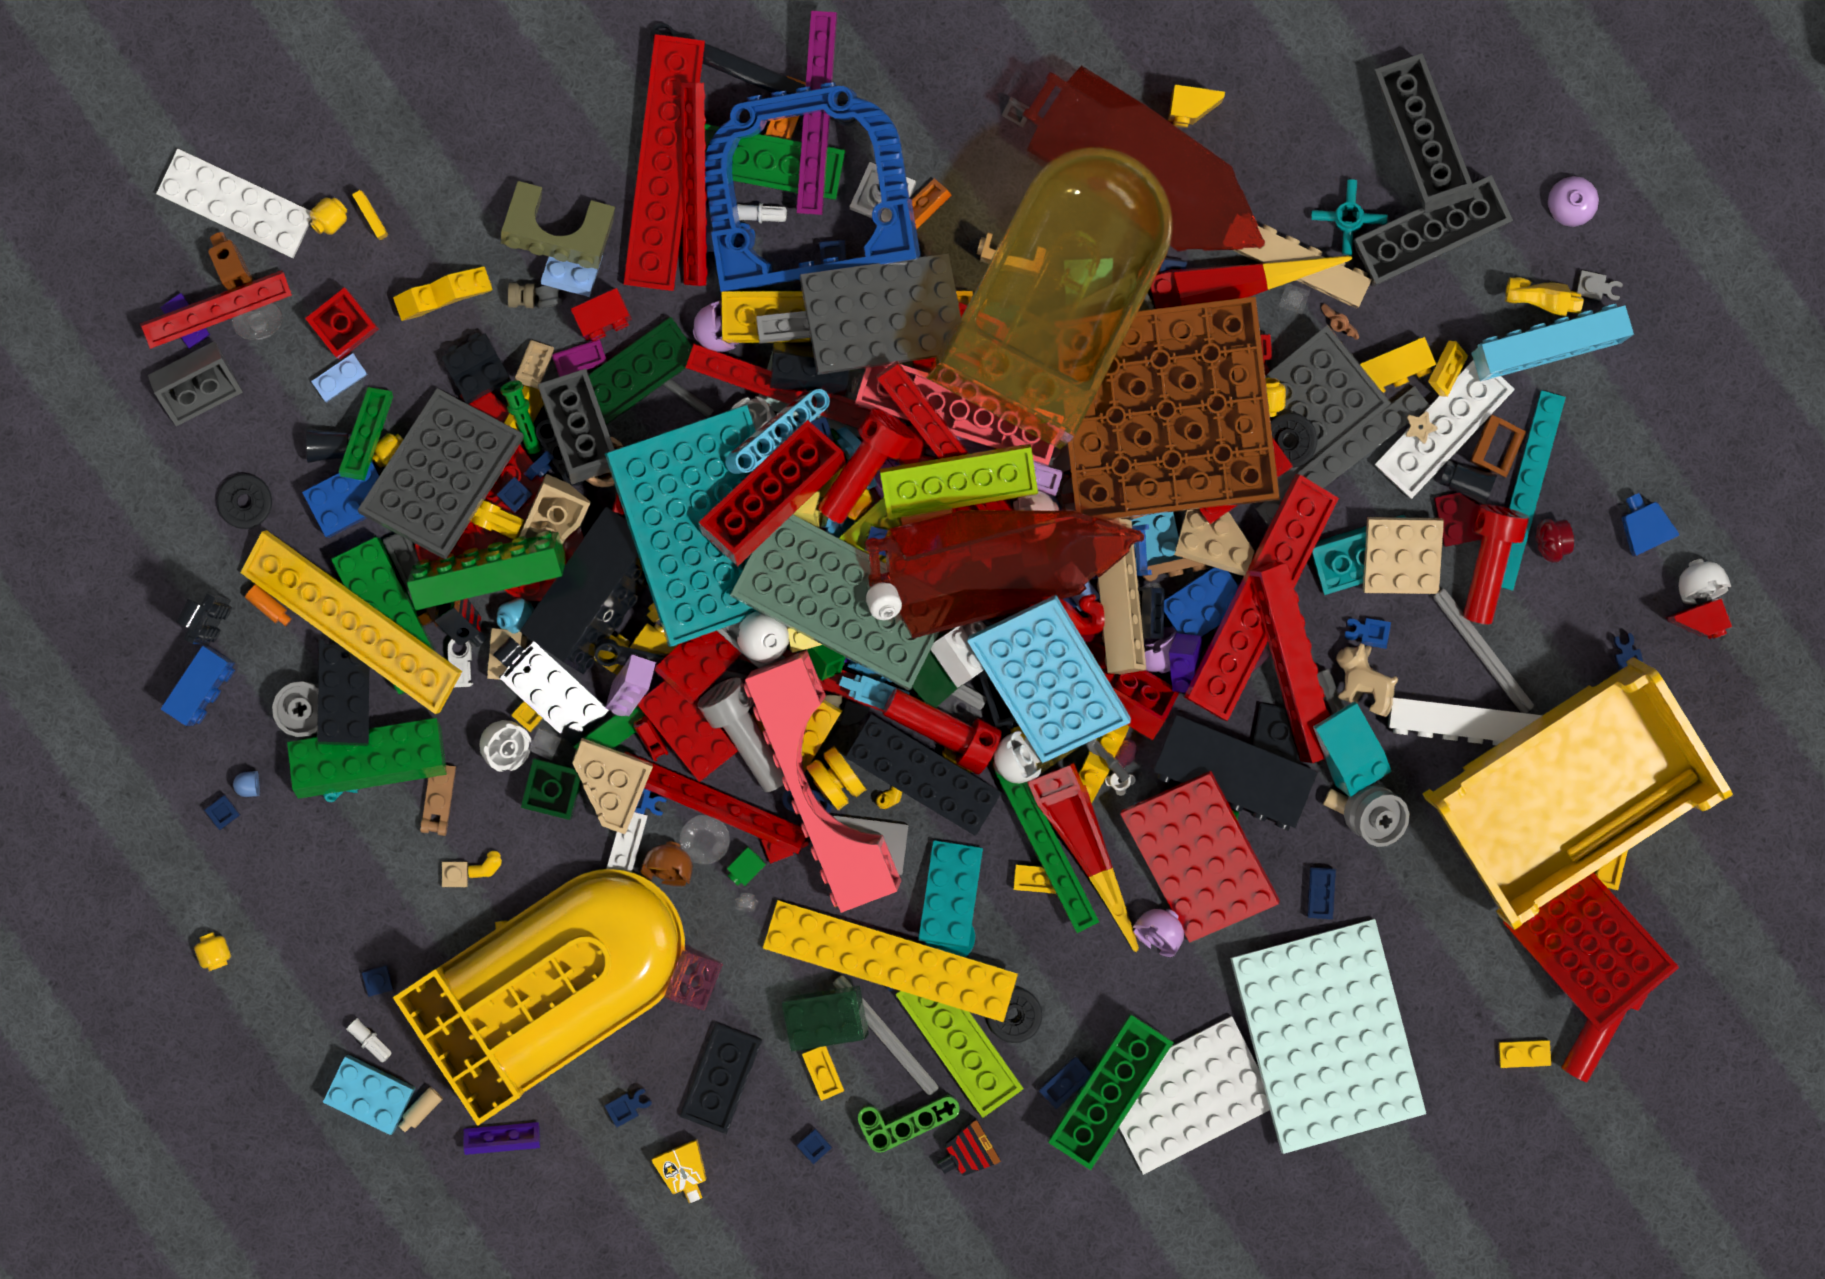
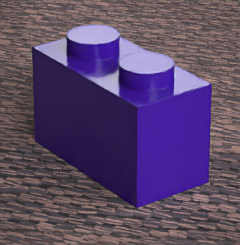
M1176 633L1169 650L1172 690L1175 692L1186 693L1203 659L1201 636Z

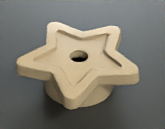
M1427 411L1419 417L1407 416L1410 428L1406 433V437H1417L1425 444L1428 434L1438 429L1437 426L1429 422V413ZM1422 425L1423 429H1419L1418 426Z

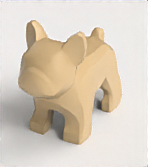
M1361 643L1356 648L1346 647L1341 649L1336 656V660L1340 667L1344 669L1346 675L1345 690L1338 695V698L1353 703L1355 701L1358 703L1363 693H1371L1374 695L1375 703L1371 705L1369 711L1387 717L1393 706L1394 686L1398 678L1396 676L1390 678L1369 666L1368 657L1371 653V646L1365 647Z

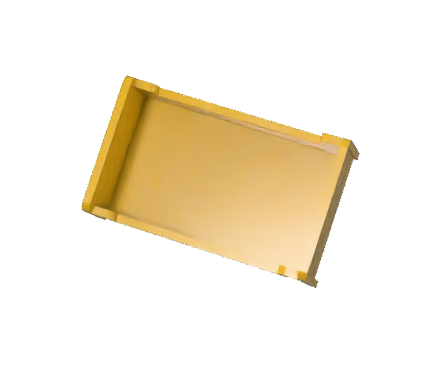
M1634 657L1626 661L1628 666L1595 687L1587 686L1464 766L1463 773L1434 792L1429 789L1423 793L1424 798L1438 810L1499 907L1496 913L1514 930L1539 912V907L1693 807L1700 811H1706L1733 795L1661 675L1656 669ZM1691 769L1695 772L1698 778L1695 783L1577 862L1570 859L1567 854L1568 849L1686 770Z

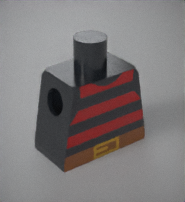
M468 598L436 606L434 621L458 645H463L470 641L474 647H479L485 642L486 637L480 631L481 615Z
M975 1118L945 1143L949 1154L937 1161L944 1174L958 1167L962 1176H966L1001 1162V1159L977 1118Z

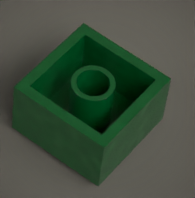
M536 758L533 759L521 808L572 820L582 782L578 772H576L575 768Z

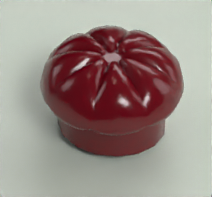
M1544 519L1538 524L1535 540L1538 543V550L1545 560L1551 563H1558L1564 555L1573 552L1574 535L1571 525L1567 520L1563 519L1554 522L1551 519Z

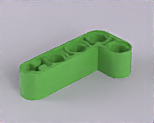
M945 1095L885 1124L880 1111L875 1106L867 1105L860 1109L858 1122L872 1150L881 1153L955 1118L959 1113L960 1107L955 1097ZM945 1101H948L949 1104H955L952 1107V1113L949 1114L947 1110L939 1113L941 1119L937 1120L936 1112L932 1107L937 1106L938 1111L944 1107ZM866 1111L874 1112L877 1117L875 1122L871 1124L865 1123L862 1120L863 1113ZM922 1112H929L933 1120L931 1123L924 1125L919 1122L918 1116ZM902 1122L910 1127L909 1133L904 1136L899 1135L895 1130L896 1126ZM879 1133L887 1137V1143L881 1147L873 1143V1137Z

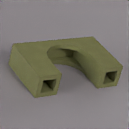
M518 181L501 231V244H505L513 249L527 250L535 255L553 257L561 262L576 263L584 268L598 269L614 221L615 207L591 200L584 223L578 231L567 236H554L543 231L535 220L541 203L542 187Z

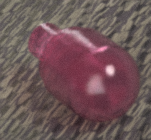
M1131 739L1123 740L1116 753L1115 758L1119 760L1123 768L1126 765H1130L1135 759L1138 752V746L1135 741Z

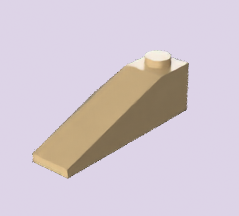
M546 474L518 537L525 536L528 539L536 537L538 533L543 531L559 532L561 542L563 543L580 526L590 501L570 484Z

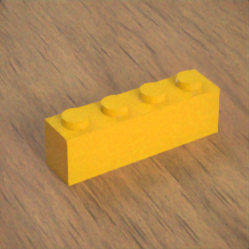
M1423 337L1360 365L1384 393L1386 392L1384 387L1394 384L1396 388L1409 382L1407 377L1417 374L1418 378L1432 373L1431 367L1435 366L1436 363L1427 341Z

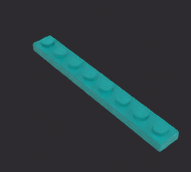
M1540 391L1509 509L1529 516L1523 542L1512 543L1501 588L1513 591L1566 398L1546 391Z

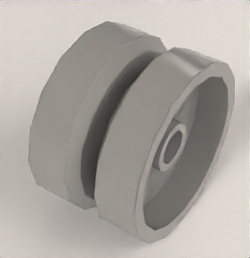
M309 682L290 683L283 687L275 696L272 706L273 718L278 727L286 734L304 737L313 736L317 733L318 685ZM301 705H306L307 710L303 711V714H301L299 712V707Z
M1372 783L1355 795L1349 796L1345 804L1344 818L1346 825L1352 832L1360 836L1367 843L1376 847H1382L1396 842L1404 834L1409 823V811L1407 804L1399 796L1392 793L1385 786Z

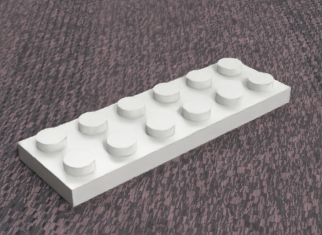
M177 149L156 193L293 259L312 220L310 218V210L180 149Z
M1473 360L1458 375L1448 397L1439 396L1425 410L1429 413V422L1438 427L1436 431L1428 434L1426 443L1423 444L1417 437H1406V431L1375 463V466L1405 495L1412 499L1515 389L1501 376L1480 382ZM1419 425L1418 428L1423 429V426Z

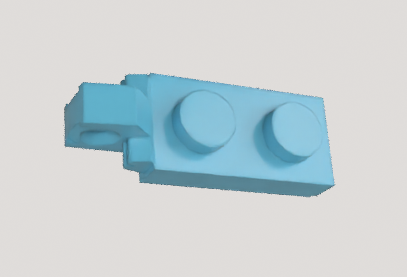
M856 675L854 680L842 676L839 682V686L850 689L849 696L855 700L882 710L889 696L896 688L863 675Z

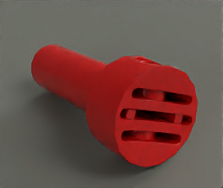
M873 408L859 427L858 433L863 438V441L818 505V509L834 522L842 524L887 458L899 459L914 439V434L903 422L881 409Z
M1480 505L1474 531L1483 535L1463 613L1465 619L1481 624H1492L1512 543L1523 542L1529 521L1528 515L1501 506Z
M895 688L889 696L882 713L899 724L957 753L956 764L978 775L983 772L990 762L1002 732L1000 729L980 719L975 720L970 726L898 688Z
M1648 994L1634 1005L1632 1009L1639 1011ZM1625 1014L1602 1033L1588 1019L1561 1068L1577 1079L1588 1082Z

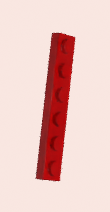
M281 270L140 323L147 344L151 349L292 296L284 272Z

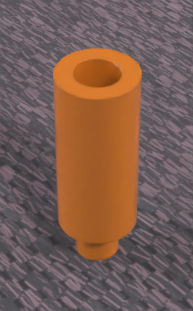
M255 584L246 594L245 598L275 624L279 621L284 626H287L292 620L286 614L287 609Z

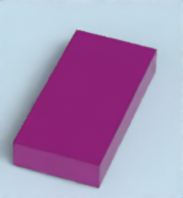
M600 339L552 354L559 377L583 369L589 370L607 362Z

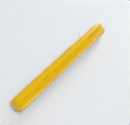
M1691 769L1686 770L1568 849V856L1572 861L1577 862L1698 780L1697 775Z

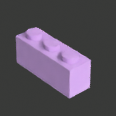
M631 655L612 682L605 709L611 710L618 716H630L649 690L656 662Z

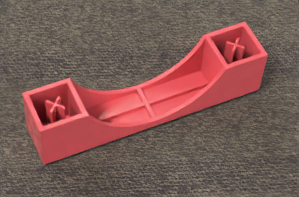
M802 651L751 671L745 679V692L748 698L752 697L756 705V707H753L755 716L758 721L763 722L765 727L763 731L764 738L768 745L772 744L775 751L773 754L774 762L777 768H782L784 787L787 791L791 790L794 798L792 806L797 815L800 814L804 823L801 824L805 837H810L812 841L811 852L815 861L819 860L823 869L820 870L824 883H829L832 890L830 898L834 907H839L842 913L897 892L901 878L883 835L861 832L835 819L818 802L807 782L802 762L804 732L812 713L821 705L826 697L808 651Z

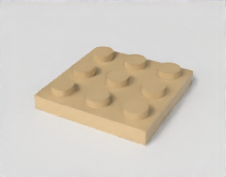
M1367 517L1363 592L1437 594L1440 583L1444 520L1442 518Z

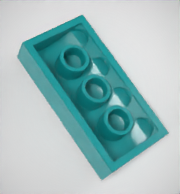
M1401 515L1394 518H1406V516ZM1367 526L1317 541L1311 556L1324 595L1363 584Z

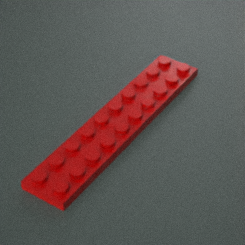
M655 34L624 285L674 291L683 223L681 83H700L705 41Z
M1295 474L1184 698L1218 718L1228 721L1268 641L1249 571L1274 561L1285 562L1292 571L1291 580L1294 588L1339 499L1338 497L1304 476Z

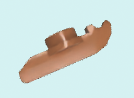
M1325 303L1322 305L1321 309L1331 319V327L1334 331H1345L1347 336H1352L1356 340L1359 339L1357 330L1349 323L1345 315L1337 314Z

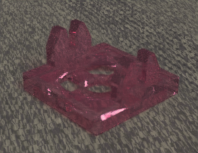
M686 949L685 951L682 950L664 997L705 1011L723 964ZM698 962L694 972L690 975L685 974L689 965ZM705 968H706V974H707L706 980H705V977H704V975H703V971H704ZM699 975V984L692 988V979ZM681 981L686 982L688 988L685 996L679 990ZM702 989L696 996H694L695 992Z

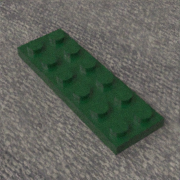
M672 317L588 375L606 425L686 369L685 367L693 347Z

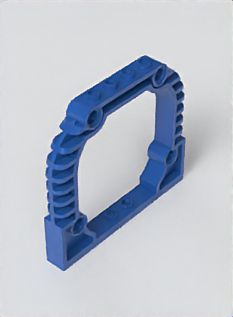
M835 82L821 84V89L812 91L811 87L798 88L795 94L787 95L786 91L771 93L772 98L762 99V95L748 97V102L737 104L732 108L730 113L731 120L724 123L709 142L705 154V184L713 228L711 235L721 292L800 280V274L877 263L888 264L915 260L921 257L912 199L909 198L900 137L894 123L881 108L872 102L858 98L853 89L845 86H836ZM845 92L848 95V102L844 106H840L837 101L838 96ZM747 109L750 113V119L748 122L742 123L740 114ZM823 111L840 120L857 119L868 131L874 148L881 192V203L877 204L872 211V219L877 227L871 239L864 246L866 257L839 261L838 257L823 259L824 264L814 266V261L799 263V268L773 273L772 265L754 251L755 238L753 233L748 229L741 228L732 177V157L739 141L743 138L759 134L764 129L767 121ZM886 208L892 212V218L889 222H884L881 218V213ZM741 233L745 237V243L739 248L735 243V238Z

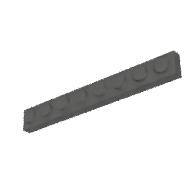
M1414 386L1303 476L1321 488L1326 487L1409 423L1408 415L1417 417L1430 405ZM1288 488L1279 495L1280 500L1265 501L1256 508V511L1268 526H1270Z

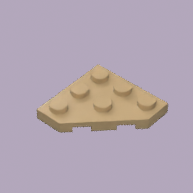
M1199 509L1186 510L1174 555L1245 576L1251 564L1254 550L1229 512L1210 525Z
M581 738L573 758V765L576 772H578L588 798L603 827L626 834L653 764Z

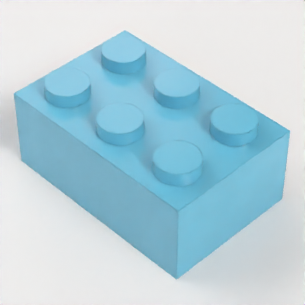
M347 1055L344 1057L323 1103L392 1135L416 1087Z

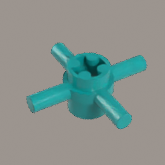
M1354 179L1347 180L1346 202L1340 205L1336 212L1312 210V220L1335 221L1337 227L1343 231L1342 255H1352L1353 233L1359 230L1363 223L1386 225L1388 215L1364 213L1361 206L1356 203L1357 180ZM1348 211H1352L1356 222L1342 221V216L1345 217Z

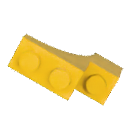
M484 266L449 274L431 284L410 288L393 297L401 321L423 316L449 304L488 293L493 289Z
M647 623L631 647H629L631 642L620 634L617 637L613 635L609 637V639L615 640L619 646L655 654L669 655L679 645L669 647L663 628L657 623L654 627ZM600 650L598 653L603 659H611L615 656V654ZM615 664L604 667L618 675L623 665Z
M1124 725L1096 738V740L1115 758L1129 726ZM1089 751L1078 774L1083 785H1086L1092 803L1110 769L1105 759Z

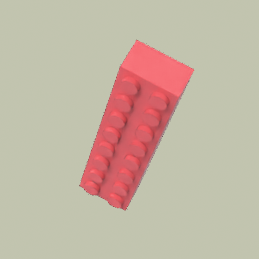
M891 364L866 368L855 405L870 410L873 408L881 409L898 419L910 422L876 376ZM901 365L957 438L994 450L1031 444L1033 462L1044 466L1049 465L1062 425L1063 416Z

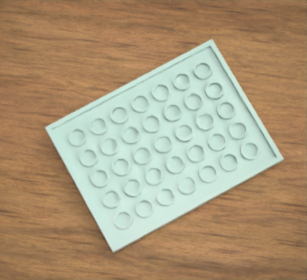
M1375 919L1230 958L1282 1154L1426 1114Z

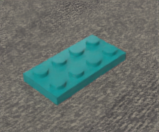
M933 841L919 941L969 947L983 848Z

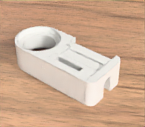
M452 639L448 644V661L463 671L454 688L471 687L473 683H469V680H471L470 662H468V660H472L471 644L469 641L466 642L467 650L465 654L458 656L453 652L452 648L455 641Z

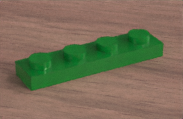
M368 387L339 469L341 477L365 481L393 400L392 391Z

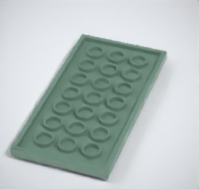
M791 515L751 553L730 594L734 599L907 690L911 689L955 602L950 597L795 515ZM877 583H890L895 586L902 602L900 612L889 620L874 618L866 602L868 590Z

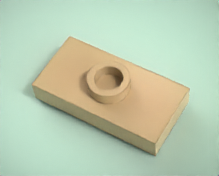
M530 340L515 376V381L518 380L523 385L539 389L538 384L543 380L554 352V347Z

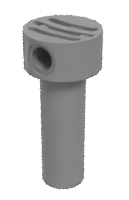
M740 678L727 679L708 690L700 698L698 707L712 728L723 727L764 792L776 790L783 785L782 777H784V773L781 767L777 768L773 759V754L775 753L773 748L767 744L762 731L748 711L754 703L753 698H748Z

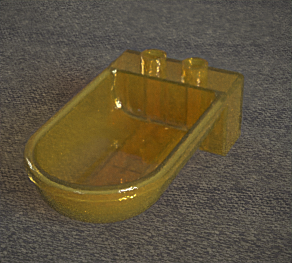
M1101 147L1069 151L1056 157L1043 167L1029 185L958 324L948 334L926 378L1059 449L1075 437L1169 250L1172 237L1171 208L1166 193L1154 174L1133 157L1120 151Z

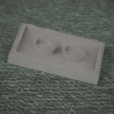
M834 816L835 819L855 830L883 835L899 875H902L909 825Z

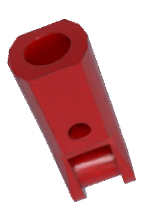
M644 716L634 722V729L655 762L663 754H666V756L669 754L648 717ZM657 742L660 744L659 746L655 747L654 749H651V747H650V746L654 745V744L657 743Z

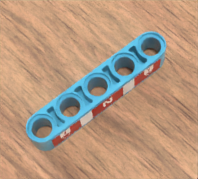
M822 389L802 393L729 453L726 458L727 469L734 474L747 473L755 469L807 420L811 422L826 410L830 402L828 394ZM812 396L817 400L816 407L812 405ZM794 411L799 415L797 422L793 418ZM776 426L780 428L781 433L779 437L775 434ZM758 441L762 444L761 452L757 450L756 445ZM739 456L744 460L742 468L738 464Z

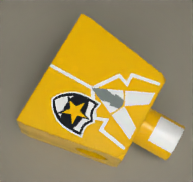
M697 1139L652 1158L654 1166L672 1194L684 1191L688 1203L703 1198L697 1184L706 1181L707 1178Z

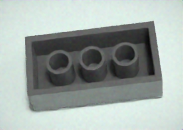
M583 369L538 384L540 395L571 484L610 472L605 453L613 451L614 447L587 370Z

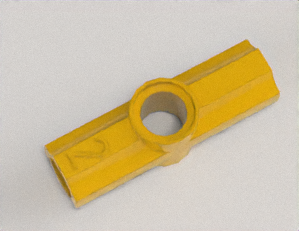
M483 501L471 519V523L490 531L495 530L512 539L518 538L525 520L500 510L501 508Z

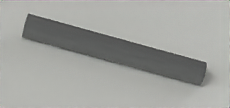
M672 379L663 385L707 418L713 413L714 410Z

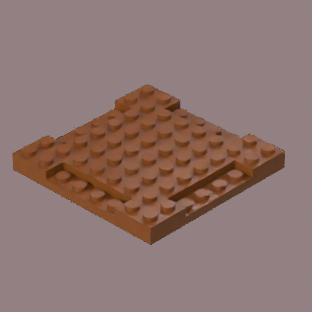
M1256 297L1054 322L1078 524L1224 505L1231 506L1280 500Z

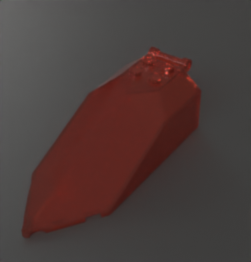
M1081 65L1067 82L1054 73L1049 72L1045 78L1047 81L1030 108H1026L1022 114L1026 119L1038 126L1027 148V153L1032 161L1176 251H1187V249H1203V251L1243 250V248L1262 249L1264 247L1265 240L1259 231L1258 224L1231 165L1148 106ZM1055 86L1061 89L1060 93L1044 118H1041L1037 115Z
M960 510L891 528L882 539L870 538L866 540L865 546L866 551L869 552L870 562L868 580L871 587L881 582L890 583L895 586L902 602V608L898 615L910 636L917 638L1027 609L1029 604L1042 602V597L1056 595L1058 598L1065 599L1080 595L1087 589L1085 584L1095 575L1100 578L1130 552L1131 545L1144 540V534L1140 530L1088 516L1077 511ZM885 551L887 572L883 574L880 571L879 552Z

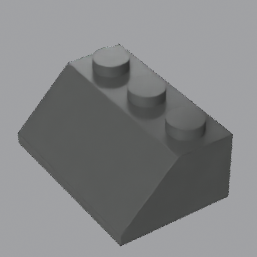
M215 341L148 375L154 394L175 426L243 393L224 354Z

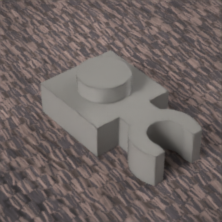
M1582 270L1576 292L1581 293V297L1598 301L1602 299V294H1605L1608 299L1617 301L1620 299V296L1613 295L1611 289L1614 286L1621 288L1623 284L1619 281H1613L1609 284L1605 283L1606 275Z

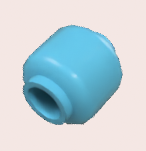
M514 598L500 605L497 612V623L502 629L514 634L518 633L533 613L534 608L530 602L522 598Z

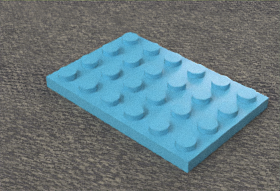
M1056 595L968 636L967 642L1042 763L1130 723L1131 717Z

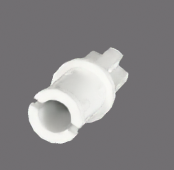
M760 203L759 206L737 204L739 220H752L762 223V221L785 222L787 218L785 207L763 206V203Z
M358 1018L348 1026L347 1031L362 1044L361 1047L369 1050L380 1062L383 1063L390 1057L391 1051L376 1037L377 1033H372Z

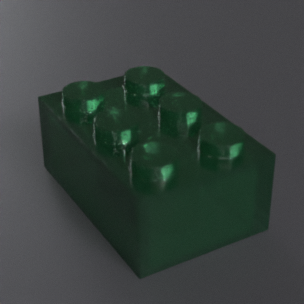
M860 985L786 997L782 1002L791 1052L865 1040L869 1035Z

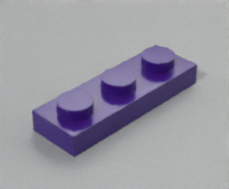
M539 1122L464 1129L463 1149L465 1155L540 1148Z

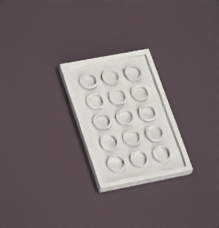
M1230 1016L1171 1046L1119 1126L1143 1175L1270 1110L1260 1070L1233 1017Z

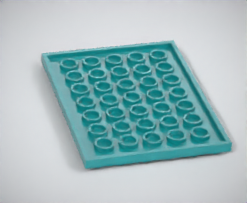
M747 405L605 453L669 647L739 623L748 615L757 611L730 596L750 555L739 566L735 565L702 534L699 521L755 470L734 474L726 467V458L729 453L756 432ZM758 441L756 445L757 450L761 452L762 448L760 442ZM739 456L738 464L742 468L744 460Z

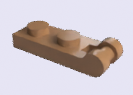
M1184 558L1148 566L1147 569L1152 570V575L1143 576L1146 581H1153L1159 574L1168 573L1169 577L1184 574L1183 569L1193 567V572L1208 569V565Z
M446 765L447 775L428 778L421 833L428 834L431 831L438 832V835L446 836L457 766ZM432 814L441 815L440 822H432Z

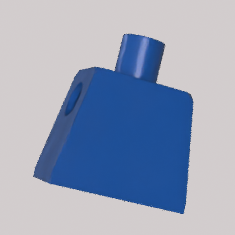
M1640 493L1626 499L1632 513L1621 517L1632 556H1637L1679 536L1678 531L1657 502L1645 506Z

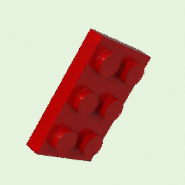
M716 630L680 643L656 666L655 671L692 704L742 653Z

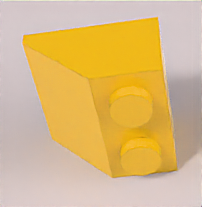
M1175 85L1171 96L1168 121L1173 122V126L1188 128V124L1193 125L1220 105L1224 99L1225 92Z

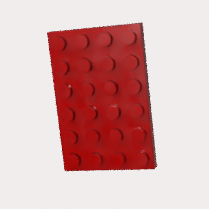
M1211 771L1121 811L1120 814L1168 904L1172 911L1178 915V920L1183 926L1189 943L1279 904L1280 900Z
M1594 872L1539 907V912L1522 923L1517 929L1514 930L1503 921L1509 931L1600 1033L1679 969L1673 959Z

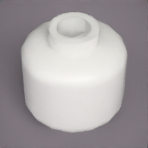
M877 583L866 594V602L870 613L878 620H889L895 617L902 608L898 591L890 583Z

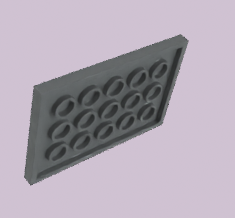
M949 253L888 264L877 263L800 274L799 276L817 375L889 365L896 361L902 363L967 352Z
M1328 325L1265 376V378L1278 379L1279 383L1283 384L1286 389L1285 408L1277 412V415L1283 413L1300 414L1313 424L1317 433V447L1311 459L1299 467L1291 468L1277 478L1279 495L1290 486L1295 474L1302 476L1392 404ZM1287 433L1283 437V443L1286 447L1291 448L1297 443V438L1294 434Z
M437 388L358 508V512L446 560L522 442L524 435Z

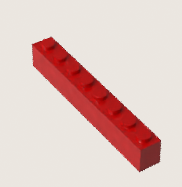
M1274 561L1250 570L1249 573L1300 761L1313 764L1325 759L1313 727L1330 717V713L1325 707L1324 691L1317 677L1318 668L1313 661L1311 655L1312 646L1304 629L1305 620L1302 614H1300L1298 606L1299 597L1293 588L1291 580L1292 571L1287 563Z

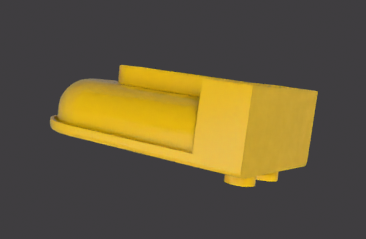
M595 870L568 881L394 996L393 999L478 1126L519 1099L525 1091L656 1005L669 992L680 973L685 953L684 929L672 901L653 882L624 870Z

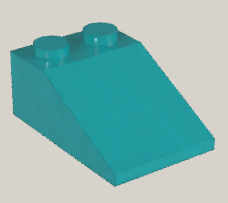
M1355 701L1313 727L1335 786L1348 796L1355 795L1392 772L1383 748Z

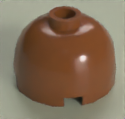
M666 842V845H657L647 853L642 864L641 873L650 880H652L653 876L664 880L661 882L662 884L682 887L685 886L686 882L690 883L693 865L690 856L681 849L680 844Z

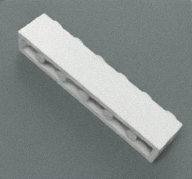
M1393 698V706L1389 713L1387 727L1393 728V733L1408 735V730L1418 731V736L1433 738V733L1443 734V739L1458 741V736L1468 737V742L1483 744V739L1493 740V745H1498L1543 715Z

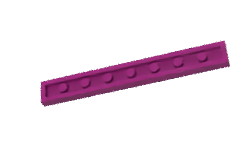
M811 11L806 87H811V91L821 89V84L832 83L837 12ZM825 111L806 114L803 117L797 213L823 215L830 115Z

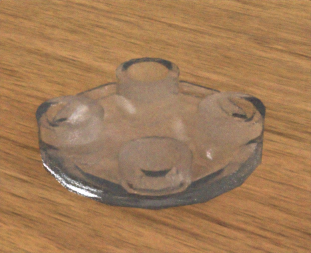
M698 815L690 819L682 828L680 843L681 848L688 853L693 863L712 864L726 854L730 838L729 832L722 821L708 815Z

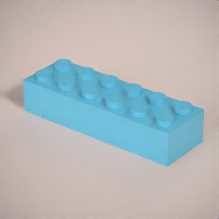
M1616 304L1603 307L1596 314H1593V310L1578 314V317L1572 320L1569 317L1557 319L1548 327H1546L1545 323L1530 327L1531 330L1522 333L1521 330L1507 333V336L1498 340L1497 336L1484 339L1483 343L1478 344V348L1472 352V357L1481 382L1621 344L1634 335L1626 306L1617 308Z

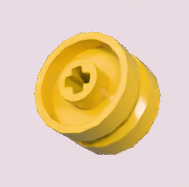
M833 746L824 753V758L831 767L827 770L819 760L813 761L806 768L814 778L813 782L826 799L829 798L839 811L849 803L848 797L842 788L846 787L850 794L855 797L867 789L836 747Z

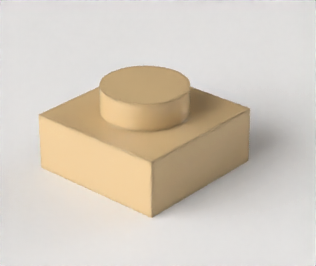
M442 862V887H468V862Z

